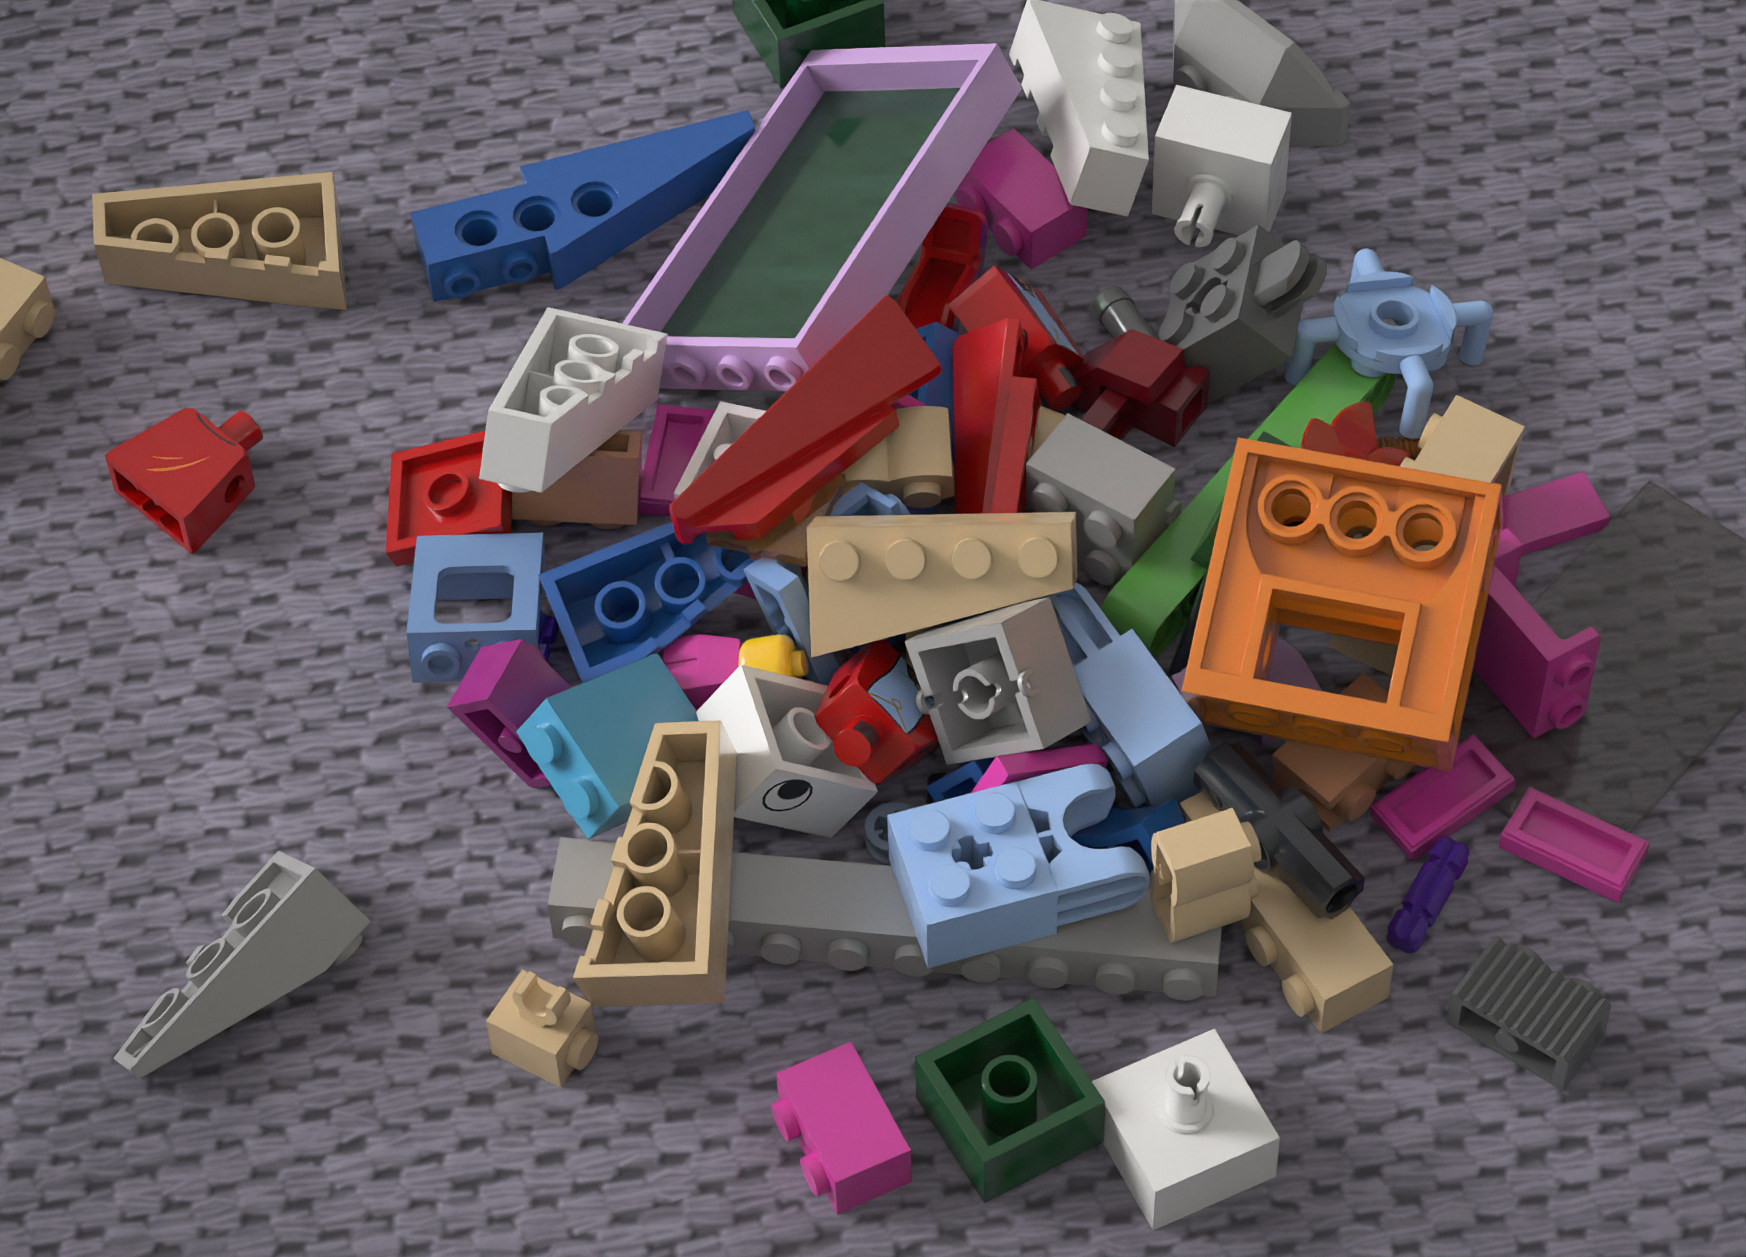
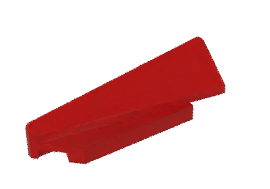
M890 296L883 297L671 503L669 512L678 541L682 544H692L693 539L700 533L732 531L737 541L760 540L899 427L897 411L891 404L936 378L942 373L940 362L894 299Z
M1005 318L960 335L953 343L955 514L1025 513L1026 463L1034 454L1041 402L1037 379L1020 377L1025 344L1021 321L1017 318Z

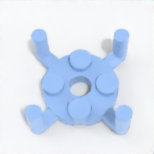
M1368 248L1361 249L1355 255L1351 278L1347 284L1346 292L1340 297L1337 295L1333 305L1332 316L1300 320L1293 356L1287 361L1284 376L1287 382L1297 385L1311 370L1315 343L1335 341L1339 349L1351 359L1352 368L1359 374L1367 377H1378L1384 373L1403 375L1408 389L1399 431L1406 438L1418 439L1425 428L1434 386L1428 371L1438 370L1444 366L1447 354L1452 346L1455 328L1465 327L1459 359L1466 365H1479L1484 358L1493 318V308L1488 302L1482 300L1451 303L1449 298L1433 285H1431L1429 293L1412 285L1414 276L1384 271L1375 251ZM1393 319L1399 326L1389 325L1382 320Z

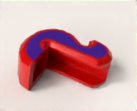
M947 203L922 241L919 261L897 298L898 305L915 329L938 322L959 333L960 321L948 305L982 276L987 247L988 221L981 209Z

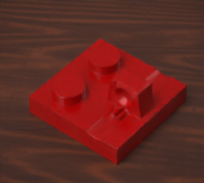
M485 431L391 454L386 554L396 567L414 563L417 536L511 533L512 521L515 520L512 519V491L503 489L498 483L479 479Z

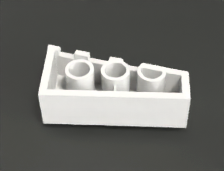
M1027 0L1009 56L1014 67H1021L1023 70L1024 78L1021 85L1027 99L1035 100L1039 109L1036 122L1041 134L1048 136L1052 141L1054 147L1050 156L1069 203L1128 217L1149 161L1141 24L1116 13L1099 14L1041 0Z
M547 307L488 410L479 479L498 483L503 489L512 492L536 491L542 493L658 400L668 334Z

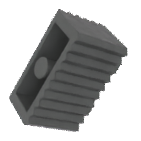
M1494 937L1452 992L1447 1023L1564 1091L1569 1082L1575 1077L1577 1071L1580 1070L1583 1063L1588 1059L1591 1052L1594 1051L1598 1042L1605 1035L1611 1004L1589 982L1580 978H1564L1559 971H1552L1532 949L1520 944H1505L1501 937Z

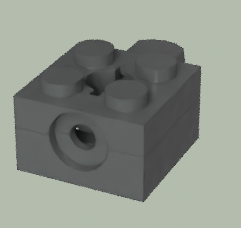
M1257 225L1236 238L1226 239L1216 250L1194 263L1188 262L1177 270L1170 282L1169 290L1171 296L1165 320L1159 330V338L1161 341L1183 349L1185 368L1199 365L1210 371L1207 403L1219 399L1292 358L1303 303L1315 297L1319 292L1327 275V264L1317 254L1309 253L1307 247L1298 240L1285 245L1260 225Z

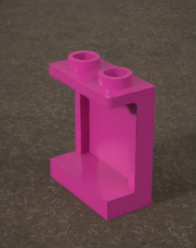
M1507 527L1501 532L1473 669L1534 739L1555 727L1564 729L1571 726L1585 713L1596 667L1601 635L1593 627H1589L1567 639H1560L1517 591L1515 587L1523 544Z

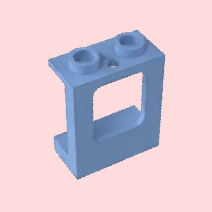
M861 482L815 517L910 515V513L895 495L889 493L885 496ZM813 517L743 570L773 635L789 636L796 644L798 651L804 650L806 654L808 674L805 677L815 683L827 685L833 674L840 667L833 652L811 658L809 588L801 573V563L808 555L807 526L815 518Z
M543 532L417 536L406 631L412 683L462 681L480 648L484 646L523 639L539 649L541 598L547 597L539 578V574L547 571ZM513 598L511 616L503 622L442 624L435 620L437 600ZM475 639L478 641V643L470 644L467 642V640Z

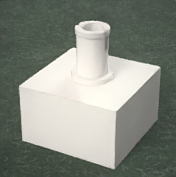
M1176 85L1155 135L1152 214L1178 220L1174 228L1175 235L1180 241L1189 246L1196 228H1199L1200 232L1195 242V247L1199 248L1210 244L1214 235V229L1240 236L1253 227L1260 225L1270 232L1286 191L1292 113Z
M1215 1029L1092 1081L1105 1101L1103 1144L1152 1230L1276 1177L1280 1137Z

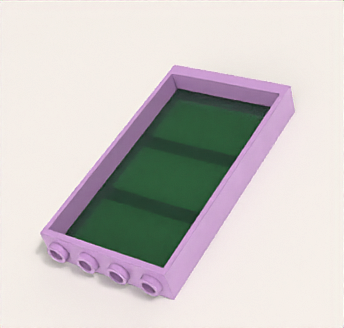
M998 43L810 51L622 323L668 334L660 388L787 391L883 297L889 294L1022 89Z

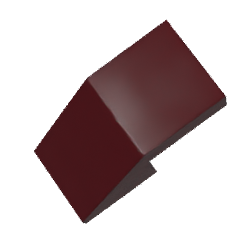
M1130 329L1084 355L1083 363L1071 373L1081 386L1082 393L1069 406L1087 412L1106 388L1152 405L1185 368L1183 349Z
M1199 365L1184 368L1152 405L1106 388L1081 420L1119 440H1122L1130 429L1135 427L1175 448L1207 408L1210 371Z

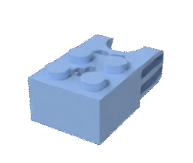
M1076 582L1073 589L1033 599L1038 600L1048 597L1051 599L1092 721L1080 730L1088 744L1099 745L1117 773L1114 778L1130 804L1134 808H1138L1144 803L1149 807L1175 797L1179 806L1180 802L1200 793L1201 791L1193 783L1194 770L1203 762L1207 753L1212 750L1202 722L1187 702H1185L1182 695L1134 630L1131 629L1120 636L1088 591Z
M1099 764L1079 765L887 815L889 861L927 968L1057 934V926L1121 910L1141 900L1150 886L1151 879L1145 861L1137 852L1130 847L1123 846L1108 849H1092L1081 846L1071 839V836L1078 831L1107 818L1115 799V785L1107 769Z

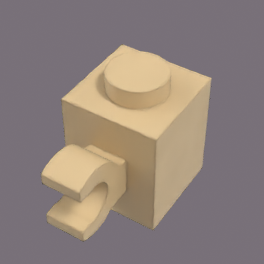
M523 969L486 1020L492 1054L559 1087H562L574 1068L582 1070L588 1065L598 1045L599 1037L595 1031L592 1004L568 992L567 989L561 986L557 987L537 977L535 973L527 972Z

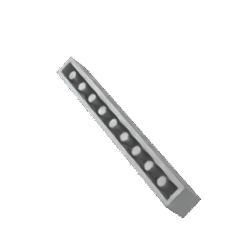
M560 837L547 904L553 938L564 939L575 946L588 947L593 931L590 923L598 898L603 899L614 866L611 858L616 842ZM732 852L727 957L732 954L758 956L771 963L780 965L793 964L798 960L826 962L835 968L847 971L859 970L865 966L893 968L902 974L914 977L926 976L931 972L960 974L971 981L982 983L992 982L998 978L1027 980L1038 987L1049 989L1059 988L1065 984L1095 986L1103 992L1116 995L1126 994L1133 990L1162 992L1170 998L1183 1001L1194 1000L1200 996L1216 997L1222 927L1170 943L1152 906L1150 888H1148L1139 902L1129 907L1057 926V934L927 968L892 866Z

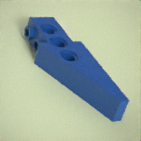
M749 110L520 166L522 185L410 212L416 250L433 301L436 302L451 297L464 298L479 290L507 283H523L535 276L550 273L555 290L562 289L712 194L755 132V125Z

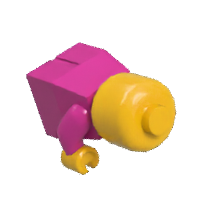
M697 634L676 638L663 649L662 661L696 711L740 665L802 679V676L808 674V661L804 650L798 651L794 641L787 635L777 634L753 638L742 643L738 638Z

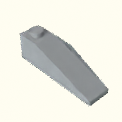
M278 851L233 899L221 915L226 922L232 924L224 936L213 941L208 946H198L187 960L186 964L189 968L186 972V978L190 981L184 989L180 991L178 988H173L160 996L113 1059L138 1079L144 1077L322 974L332 964L339 965L346 961L361 944L363 937L360 933L371 921L316 868Z

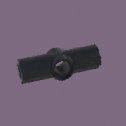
M1225 741L1207 753L1203 762L1194 770L1193 783L1219 812L1233 808L1240 823L1248 821L1252 825L1261 848V860L1254 862V867L1263 873L1273 869L1318 919L1329 917L1332 920L1349 909L1354 899L1364 890L1365 877L1325 836L1320 817L1308 798L1293 787L1283 791L1239 742L1228 744Z

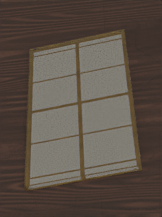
M1650 480L1531 604V607L1560 639H1567L1589 627H1593L1601 635L1587 709L1581 718L1567 728L1558 729L1555 727L1533 739L1473 669L1458 744L1474 734L1515 778V790L1491 806L1509 819L1529 787L1631 833L1746 706V539Z

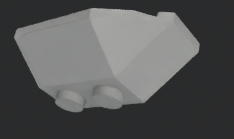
M1174 0L1173 82L1176 85L1291 112L1289 146H1340L1347 141L1351 102L1339 90L1332 91L1323 72L1294 41L1238 0Z

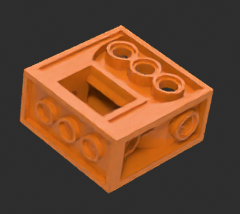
M1238 437L1181 692L1185 702H1187L1204 725L1452 772L1504 522L1502 485ZM1292 522H1303L1295 527L1286 526ZM1358 533L1369 534L1361 539L1350 538ZM1422 545L1435 546V548L1428 551H1418L1415 549ZM1284 624L1398 646L1387 702L1381 703L1269 681L1280 625Z

